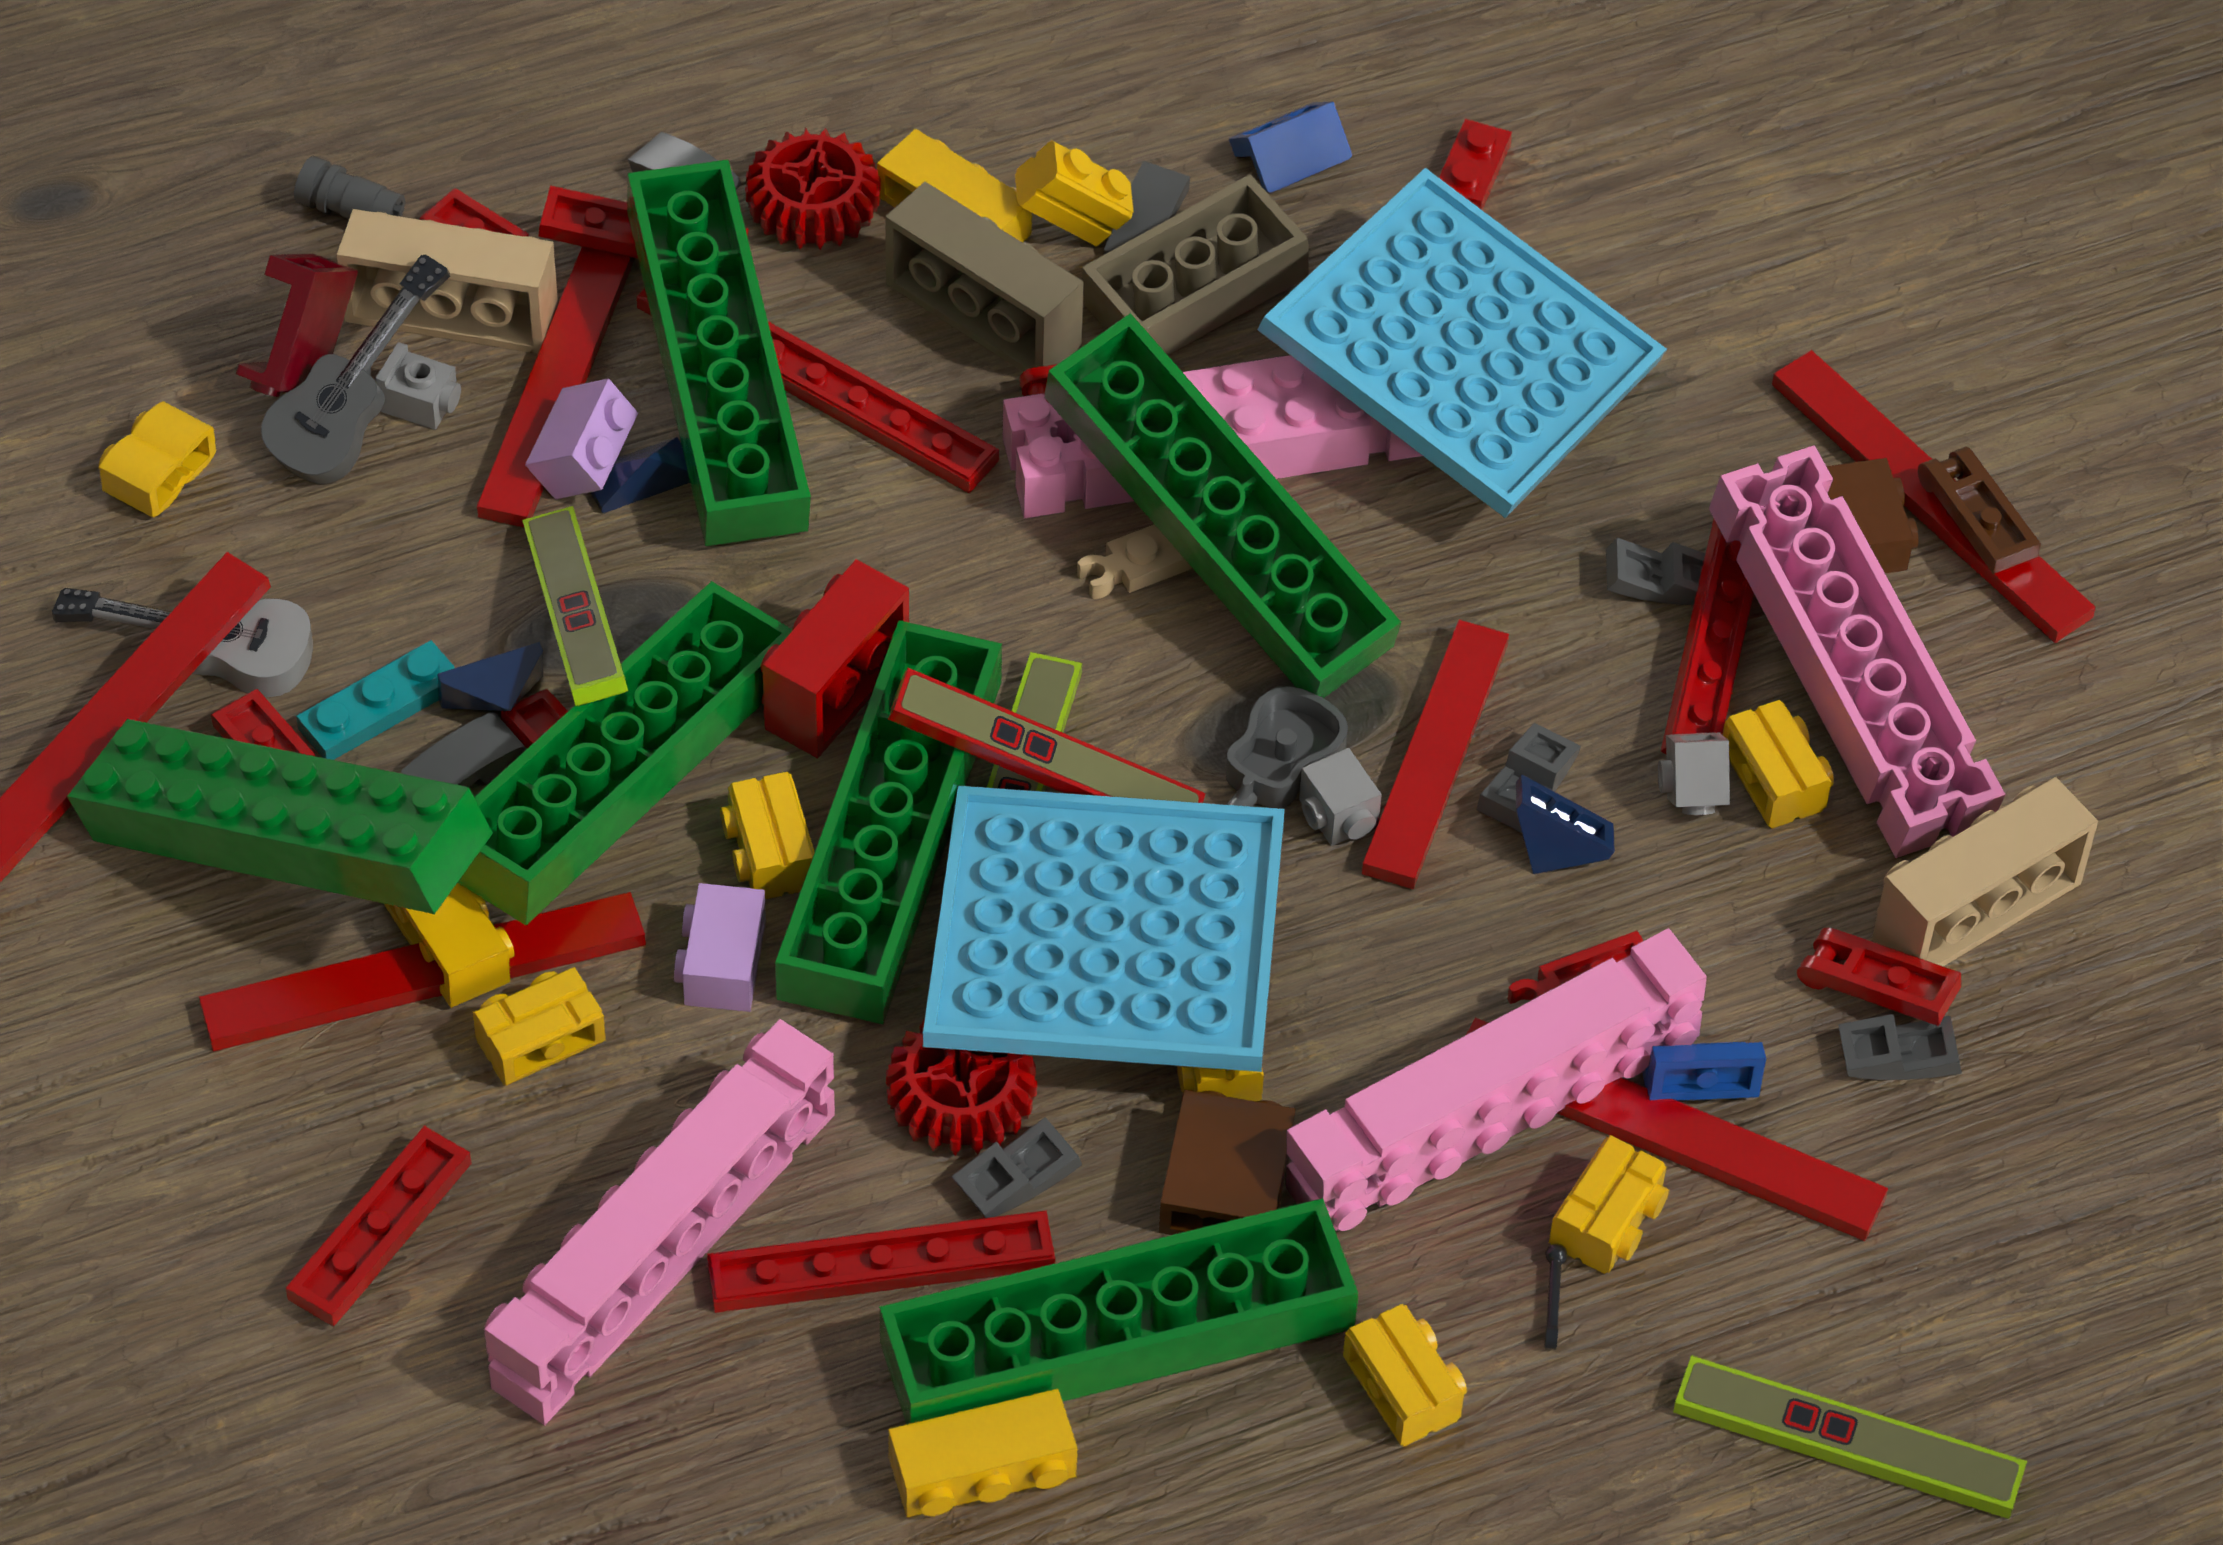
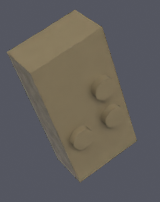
M1249 174L1083 266L1084 305L1106 330L1131 313L1164 352L1170 355L1304 280L1309 275L1308 238L1252 175Z
M923 182L885 216L887 285L1022 372L1034 367L1059 364L1081 348L1084 281L1039 254L1032 245L1020 242L1001 230L991 219L979 216L927 182Z

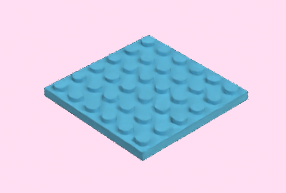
M1426 168L1263 317L1257 329L1504 518L1660 362L1667 350Z
M958 786L923 1029V1047L1262 1072L1285 809Z

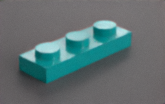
M430 640L297 715L298 730L322 758L335 760L437 702V674L454 669L455 667L434 642Z

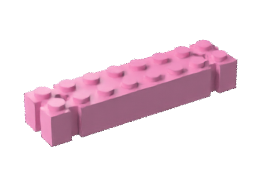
M1291 355L1183 372L1276 479L1368 465L1369 454L1385 452L1388 461L1423 456ZM1044 393L1003 400V442L1011 471L1016 470L1015 487L1024 518L1065 512L1066 501L1083 499L1085 509L1134 501L1050 403L1046 401Z
M1815 445L1777 457L1772 472L1764 474L1759 464H1754L1723 474L1719 478L1709 510L1726 542L1734 540L1741 542L1742 545L1736 560L1866 804L1876 801L1881 803L1883 809L1877 824L1895 858L1932 846L1936 842L1941 829H1948L1951 836L1954 837L1969 828L1974 820L1984 812L1989 810L1998 811L2006 794L1987 759L1973 762L1970 753L1976 743V739L1843 496L1830 500L1828 491L1833 478Z
M1667 928L1631 948V955L1616 963L1611 958L1346 1098L1345 1107L1329 1114L1327 1110H1324L1288 1129L1287 1155L1292 1162L1286 1165V1189L1297 1204L1323 1198L1335 1231L1338 1229L1340 1231H1347L1354 1228L1365 1218L1368 1206L1377 1203L1379 1207L1385 1204H1398L1409 1197L1415 1188L1434 1178L1441 1180L1449 1177L1460 1168L1463 1162L1482 1152L1490 1154L1499 1150L1507 1143L1510 1137L1529 1127L1536 1129L1544 1126L1554 1118L1558 1111L1564 1109L1565 1105L1575 1100L1578 1103H1586L1595 1098L1606 1084L1620 1077L1632 1078L1637 1076L1649 1066L1652 1046L1692 1045L1700 1034L1702 1019L1700 1008L1702 1001H1704L1707 976L1672 931Z
M781 1019L766 1034H757L745 1049L743 1060L746 1063L742 1067L736 1064L730 1071L724 1070L719 1073L711 1083L707 1096L694 1109L688 1108L679 1115L669 1136L657 1148L652 1146L642 1154L636 1164L635 1171L621 1186L614 1185L605 1193L599 1203L598 1210L584 1225L577 1224L567 1233L560 1250L546 1265L544 1263L538 1264L529 1273L523 1285L525 1295L520 1300L514 1297L509 1304H500L491 1313L484 1329L486 1348L489 1354L488 1361L490 1362L491 1389L545 1426L575 1394L574 1386L584 1375L590 1378L793 1161L792 1153L801 1143L807 1145L835 1116L834 1090L827 1086L834 1079L832 1052Z

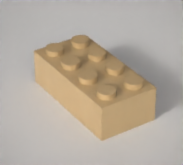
M352 210L337 252L338 264L358 270L344 316L345 322L374 327L402 289L400 282L420 255L426 254L445 266L450 271V277L425 301L421 299L418 301L397 331L539 354L558 307L553 241L541 240L530 236L522 237L492 232L481 228L473 229L443 224L432 220H418L388 215L383 212Z
M2057 777L2052 778L2039 787L2032 785L2025 788L2014 798L2012 803L1996 812L1993 810L1984 812L1974 820L1969 828L1954 837L1946 835L1937 840L1927 853L1911 862L1904 860L1893 866L1884 878V887L1880 905L1877 909L1872 940L1877 944L1941 966L1947 965L2081 885L2098 820Z

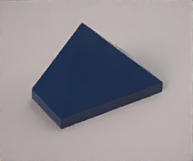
M678 437L618 457L603 489L591 492L602 514L690 483L680 440Z
M540 642L438 673V700L441 708L511 711L543 677V649Z
M1521 774L1516 781V811L1533 874L1610 859L1615 852L1614 826L1612 822Z

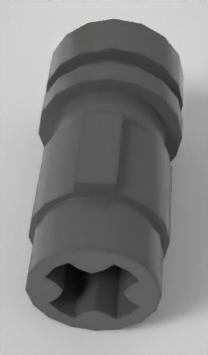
M311 156L306 160L298 175L294 189V200L296 203L309 208H317L319 212L324 214H330L333 211L346 219H350L353 209L383 212L388 215L402 217L405 207L404 195L391 191L386 186L363 177L347 174L345 167L338 164L332 165L330 161L317 156Z

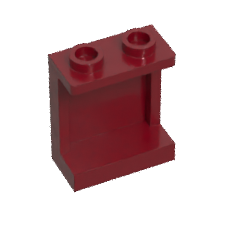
M316 254L270 255L264 275L290 284V292L268 362L238 364L236 374L251 380L249 386L251 389L275 397H279L281 391L289 392L302 384L316 361L322 356L333 354L358 270L338 264Z

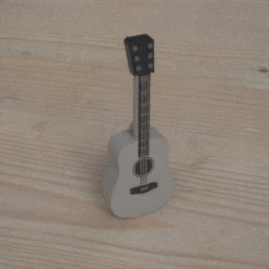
M64 588L59 593L52 610V616L56 623L92 622L93 618L96 617L156 629L172 611L100 597V592ZM259 600L193 673L223 678L246 693L258 689L264 697L281 696L290 692L302 680L312 658L313 639L308 614L299 605L287 600Z

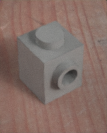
M1720 732L1666 735L1667 760H1660L1658 763L1660 792L1667 793V799L1675 807H1682V813L1687 815L1715 813V805H1730L1729 740Z
M1346 748L1302 768L1299 800L1302 803L1304 816L1312 829H1320L1331 846L1349 838L1359 839L1378 826L1382 794L1350 748Z

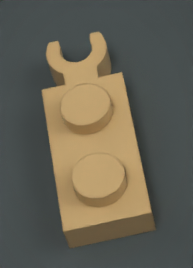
M1155 524L1107 542L1105 557L1096 554L1088 555L1077 562V576L1079 579H1084L1091 575L1100 576V578L1090 581L1089 595L1092 599H1100L1109 595L1114 585L1123 583L1128 592L1131 593L1193 569Z

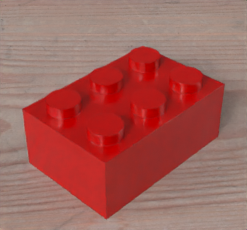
M857 559L854 560L842 575L836 574L833 576L825 588L823 597L811 610L805 609L801 612L794 623L792 632L780 645L774 644L762 660L761 672L763 673L764 690L762 704L764 705L765 730L818 759L871 698L898 620L909 622V587Z

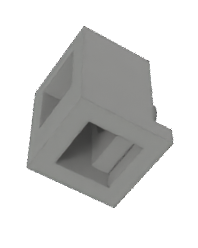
M401 342L396 344L376 377V383L385 395V402L380 412L434 430L437 429L446 412L452 413L455 410L461 395V385L457 383L454 366L408 352V345Z

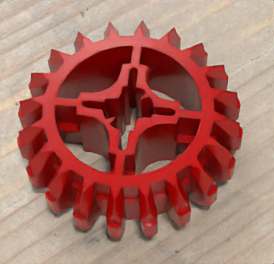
M805 127L801 136L795 137L785 131L782 142L769 139L765 151L755 152L753 164L748 166L746 173L745 200L748 203V208H750L753 222L761 224L764 235L776 234L780 245L790 240H795L799 250L806 243H815L821 251L825 242L832 241L836 245L841 246L844 235L858 238L861 227L870 226L873 213L877 212L880 204L881 178L878 176V169H876L873 156L865 154L861 142L849 144L845 133L835 138L830 137L826 128L820 135L810 134Z
M923 1019L920 1025V1034L906 1030V1034L902 1039V1046L894 1047V1051L891 1054V1065L886 1070L887 1102L890 1105V1109L895 1110V1119L898 1122V1126H909V1134L912 1136L913 1142L928 1136V1145L932 1151L937 1149L942 1143L950 1144V1150L956 1156L961 1149V1145H971L978 1155L983 1148V1141L988 1140L992 1144L997 1142L1001 1145L1002 1141H1004V1132L1017 1135L1018 1130L1021 1128V1119H1029L1034 1097L1037 1096L1036 1064L1032 1056L923 1047L925 1019ZM955 1073L958 1074L959 1081H956ZM963 1084L967 1085L968 1093L965 1091Z

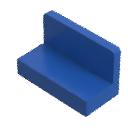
M1334 101L1313 102L1229 138L1235 157L1252 158L1261 186L1266 192L1279 190L1352 157V152Z
M1762 1042L1652 1046L1649 1066L1642 1074L1645 1086L1648 1089L1649 1100L1674 1099L1678 1101L1754 1098L1760 1095L1766 1055Z

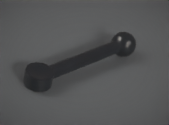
M1558 1243L1551 1244L1545 1252L1546 1260L1550 1263L1545 1349L1553 1350L1557 1349L1561 1266L1568 1257L1566 1248Z

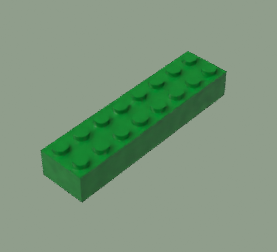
M729 160L628 173L627 213L705 546L807 532L809 528L811 495Z
M1131 313L1049 370L1044 398L1296 688L1304 689L1325 698L1394 647L1401 626L1399 618Z
M711 581L621 663L628 691L571 708L474 797L493 834L457 883L524 925L529 924L762 705L764 693L763 673L761 672L762 660L767 651L774 644L780 645L792 632V629Z
M898 620L775 961L777 1000L884 1025L953 824L958 786H966L976 758L972 754L888 719L902 676L907 668H911L991 703H995L1002 682V643Z
M127 719L67 796L92 840L95 842L430 914L437 912L493 834L470 788L466 786Z
M1322 1198L880 1306V1344L905 1423L908 1425L1059 1389L1062 1401L1064 1402L1345 1332L1350 1327L1355 1326L1359 1293Z

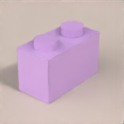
M609 378L562 388L525 466L554 499L602 490L638 412Z
M699 883L695 905L686 904L684 910L682 935L683 937H689L687 950L678 949L675 960L674 982L683 983L684 1005L751 1012L766 924L765 890Z

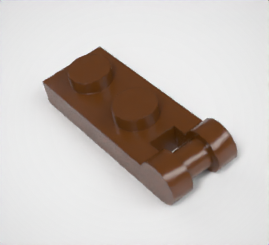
M1966 446L1950 452L1949 459L1941 462L1938 459H1932L1919 464L1918 477L1923 488L1927 492L1935 494L1992 574L2038 557L2041 543L1969 447Z

